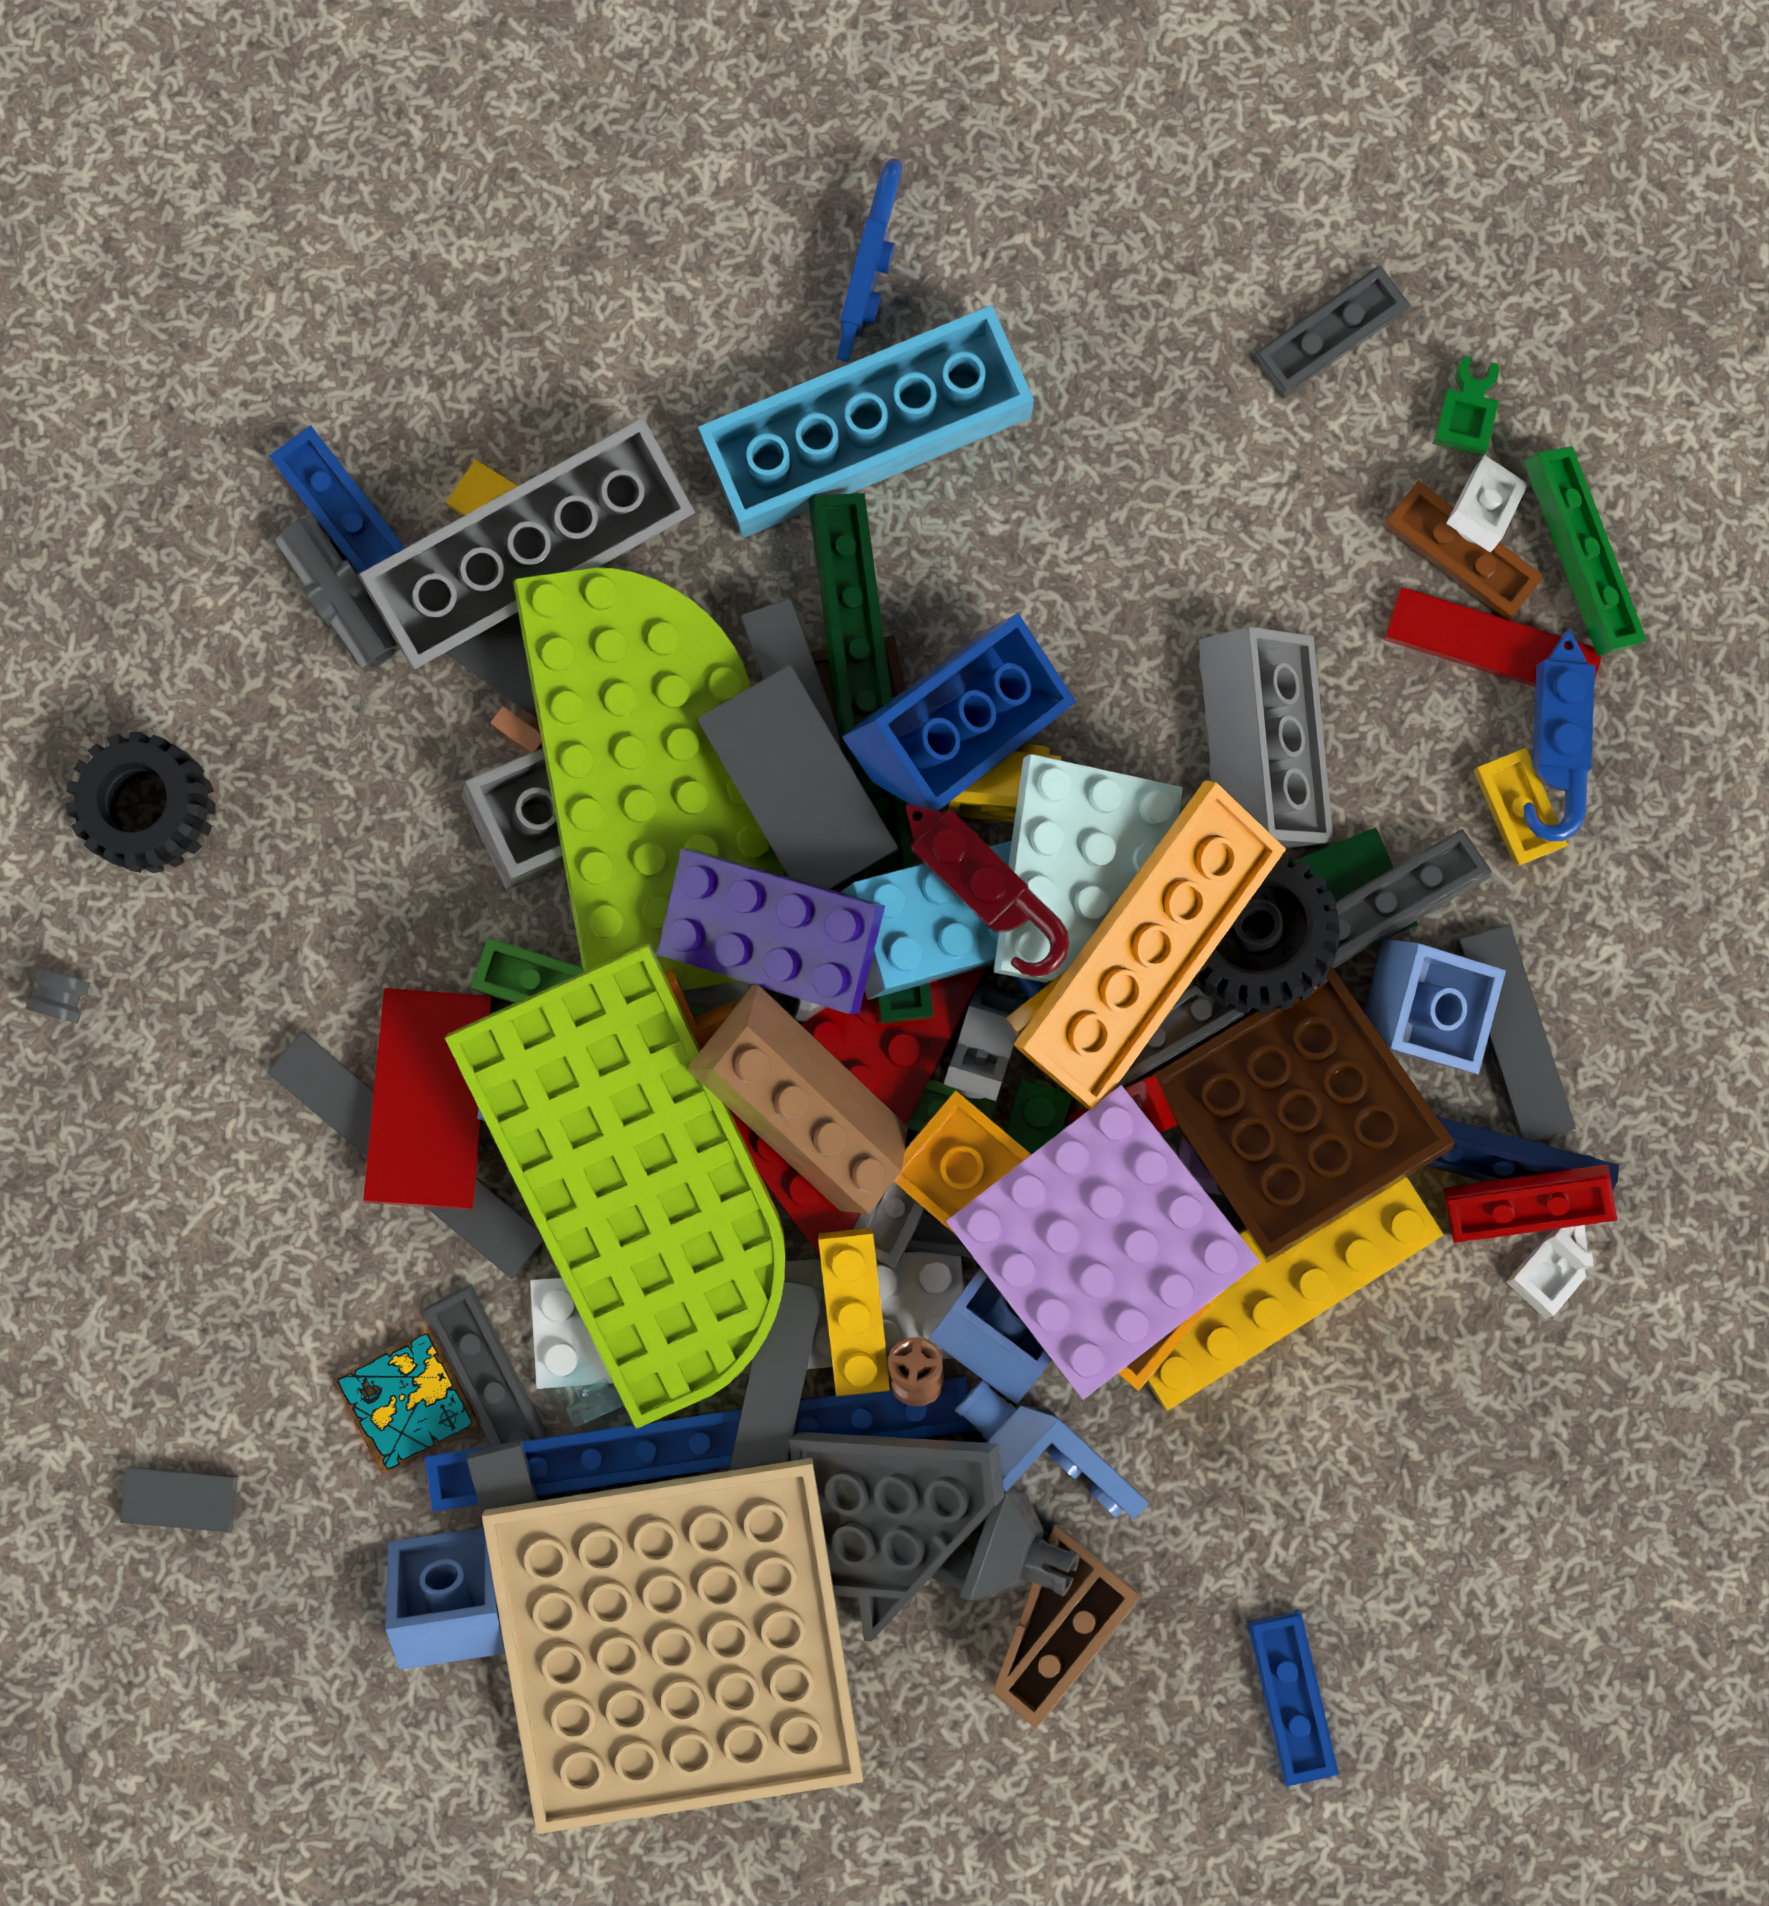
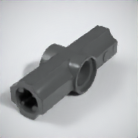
M311 515L304 519H297L285 527L275 539V542L306 587L303 590L329 628H335L356 663L367 672L394 657L400 650L399 646L371 602V598L359 579L357 572L347 559L343 561L319 522Z

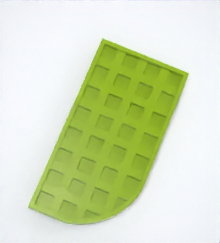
M590 568L515 579L513 582L583 972L650 943L663 972L666 973L674 969L683 991L741 981L657 955L681 849H694L785 876L783 866L697 720L698 717L750 688L747 672L734 645L709 614L690 598L656 579L635 572L615 568Z
M647 943L450 1032L445 1037L636 1429L712 1396L726 1387L744 1370L757 1354L773 1325L780 1305L785 1279V1243L778 1212L728 1107L687 1070L701 1050L651 944Z

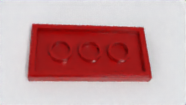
M384 988L363 1196L364 1203L459 1210L474 1209L481 1120L477 1119L479 1107L445 1037L450 1032L490 1015L492 996Z

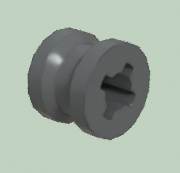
M37 968L34 977L38 984L36 993L28 998L25 1009L78 1024L81 1013L77 1006L80 997L88 992L90 982Z

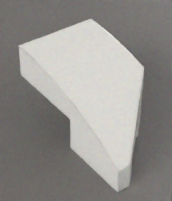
M1585 1225L1553 1229L1506 1281L1545 1319L1553 1317L1586 1278L1585 1270L1594 1266L1592 1252L1587 1251Z

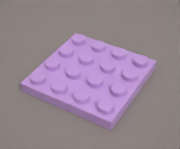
M1122 1085L1101 1100L1094 1109L1091 1108L946 1221L1083 1400L1260 1263L1256 1255Z

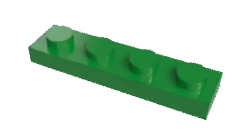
M1573 446L1538 452L1527 458L1523 462L1530 477L1532 489L1541 506L1549 527L1551 539L1557 548L1568 577L1569 586L1574 593L1586 625L1587 634L1593 643L1597 656L1630 649L1646 642V636Z

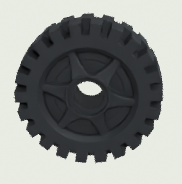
M1283 853L1193 978V980H1196L1199 989L1207 997L1212 994L1215 997L1216 1003L1226 1008L1229 1003L1233 1004L1238 1012L1249 1013L1250 1008H1258L1259 1014L1271 1013L1272 1007L1280 1006L1283 1011L1293 1007L1294 1000L1300 998L1303 1002L1312 995L1313 988L1315 986L1320 988L1327 979L1329 969L1332 970L1339 945L1338 911L1336 910V903L1331 890L1327 891L1325 880L1319 873L1313 875L1310 865L1301 859L1295 864L1292 862L1290 854ZM1253 924H1264L1272 929L1271 934L1262 939H1253L1244 933Z

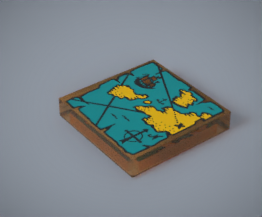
M432 1328L426 1329L333 1378L381 1475L400 1467L480 1424Z

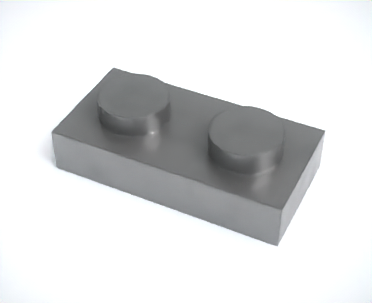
M893 1182L870 1214L861 1213L854 1229L873 1228L876 1260L897 1269L925 1212V1208Z

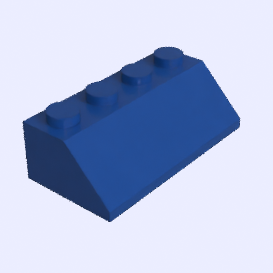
M1017 613L984 630L842 738L874 784L911 805L939 811L1075 704L1076 700L1020 614Z

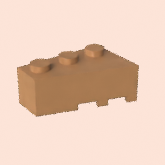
M1056 1524L1053 1526L1048 1544L1066 1551L1071 1550L1078 1553L1079 1563L1076 1571L1069 1570V1572L1051 1565L1050 1567L1055 1571L1073 1577V1582L1065 1596L1032 1583L1026 1605L993 1689V1693L1035 1729L1043 1723L1144 1596L1065 1529Z

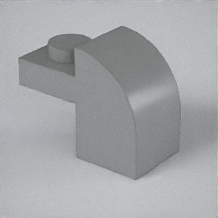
M977 985L967 1010L944 1085L956 1088L959 1093L969 1098L981 1099L985 1097L996 1101L1016 1039V1035L1007 1022L1006 1017L1028 1001L1027 999L983 985Z

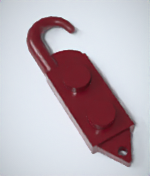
M907 804L906 810L915 842L911 847L912 852L989 929L996 932H1010L1020 928L1030 920L1049 940L1050 949L1043 960L1031 963L1019 957H1014L1011 960L1012 967L1022 974L1033 977L1048 975L1058 969L1066 959L1070 945L1068 931L1061 919L951 809L947 813H942ZM916 814L923 815L920 821L913 819Z

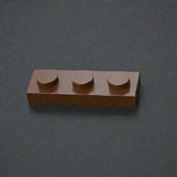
M1418 480L1383 526L1502 618L1510 620L1544 576L1500 542L1490 553L1477 543L1465 540L1457 530L1446 524L1454 507Z

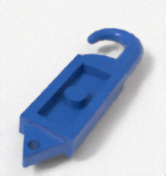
M896 158L889 159L880 174L840 318L842 334L836 359L848 363L857 337H862L865 324H875L882 299V293L874 291L879 272L889 273L894 255L895 243L888 241V223L902 172V163Z
M1570 630L1561 636L1547 659L1536 665L1532 768H1534L1536 776L1542 783L1553 789L1565 791L1564 818L1559 824L1550 826L1539 820L1532 803H1526L1523 809L1524 819L1529 829L1537 837L1550 842L1564 841L1574 836L1583 825L1586 815L1588 771L1591 770L1595 665H1588ZM1564 643L1569 646V650L1565 649Z

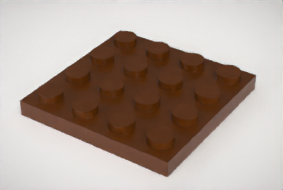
M1333 967L1332 970L1329 969L1327 979L1320 988L1315 986L1312 995L1303 1002L1298 998L1294 1000L1293 1007L1283 1011L1280 1006L1272 1007L1271 1013L1259 1014L1258 1010L1152 1075H1155L1176 1120L1177 1128L1266 1263L1452 1150L1455 1144Z

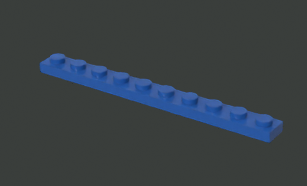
M965 1375L945 1377L941 1394L935 1401L925 1406H910L902 1403L893 1394L891 1386L890 1391L844 1396L831 1394L800 1399L793 1436L798 1432L919 1439L972 1431L973 1425L964 1416H960L955 1411V1408L968 1394ZM742 1408L657 1420L637 1429L634 1424L523 1440L537 1496L730 1467ZM497 1445L425 1456L432 1512L479 1505L466 1460L469 1452Z

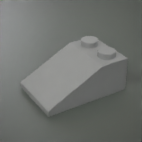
M543 748L465 781L461 796L506 890L564 865Z

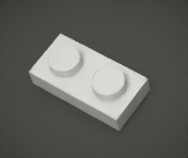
M1484 455L1473 469L1446 524L1457 530L1465 540L1477 543L1491 553L1503 538L1528 483Z

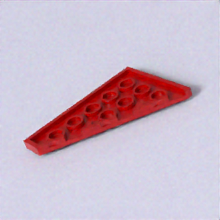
M986 967L930 982L934 1017L928 1020L876 1025L873 999L868 1000L864 991L858 1014H847L826 1007L801 1026L907 1125ZM729 1109L762 1181L820 1259L818 1233L853 1230L861 1213L839 1211Z

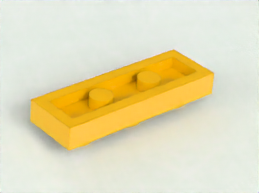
M873 1228L818 1233L836 1396L890 1391Z

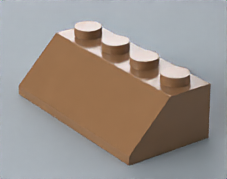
M753 984L691 1062L687 1070L839 1211L870 1214L902 1171L908 1126L758 984Z

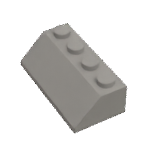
M1245 627L1199 639V670L1203 682L1204 723L1208 735L1209 775L1211 781L1217 782L1285 848L1334 844L1314 636Z

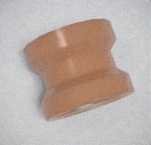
M910 1337L898 1342L891 1349L888 1357L891 1390L895 1397L902 1403L910 1406H925L935 1401L944 1387L942 1353L937 1345L929 1339ZM923 1372V1376L918 1379V1374Z

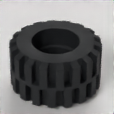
M130 732L128 739L116 734L107 737L108 747L104 748L96 743L87 750L93 758L87 764L79 759L73 770L81 775L78 782L69 780L66 792L74 796V802L66 803L67 815L76 819V823L71 825L77 837L86 841L84 846L114 865L139 873L142 872V869L151 873L163 872V865L169 864L177 867L183 864L185 860L182 855L188 851L194 855L202 847L196 842L197 838L201 833L209 836L212 825L206 822L207 814H215V802L208 798V794L214 792L211 782L203 777L202 773L205 771L197 761L166 739L154 734L152 737H148L142 732ZM148 774L159 776L164 782L167 793L166 805L161 817L152 826L142 831L127 832L123 830L116 816V803L121 790L136 777Z

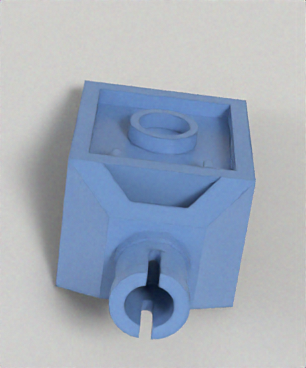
M983 1379L955 1408V1411L960 1416H964L981 1433V1436L985 1439L982 1443L998 1444L1005 1492L1012 1487L1052 1443L1054 1446L1048 1451L1051 1457L1074 1479L1082 1472L1085 1473L1094 1482L1088 1491L1113 1516L1117 1517L1124 1510L1135 1519L1149 1504L1136 1489L1052 1411L1021 1403L1014 1407L989 1387L990 1384Z

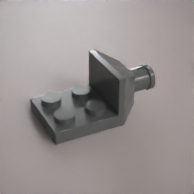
M1010 1488L1007 1492L1004 1491L1005 1497L931 1577L962 1590L960 1598L968 1601L992 1599L1027 1585V1582H1033L1053 1590L1056 1594L1065 1596L1074 1578L1053 1570L1050 1565L1069 1572V1570L1076 1571L1079 1563V1554L1071 1550L1066 1551L1042 1540L1045 1532L1028 1495Z

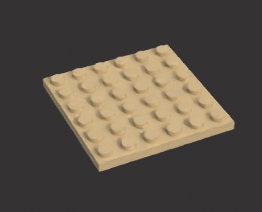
M813 1458L484 1510L482 1520L537 1834L863 1782L861 1758Z

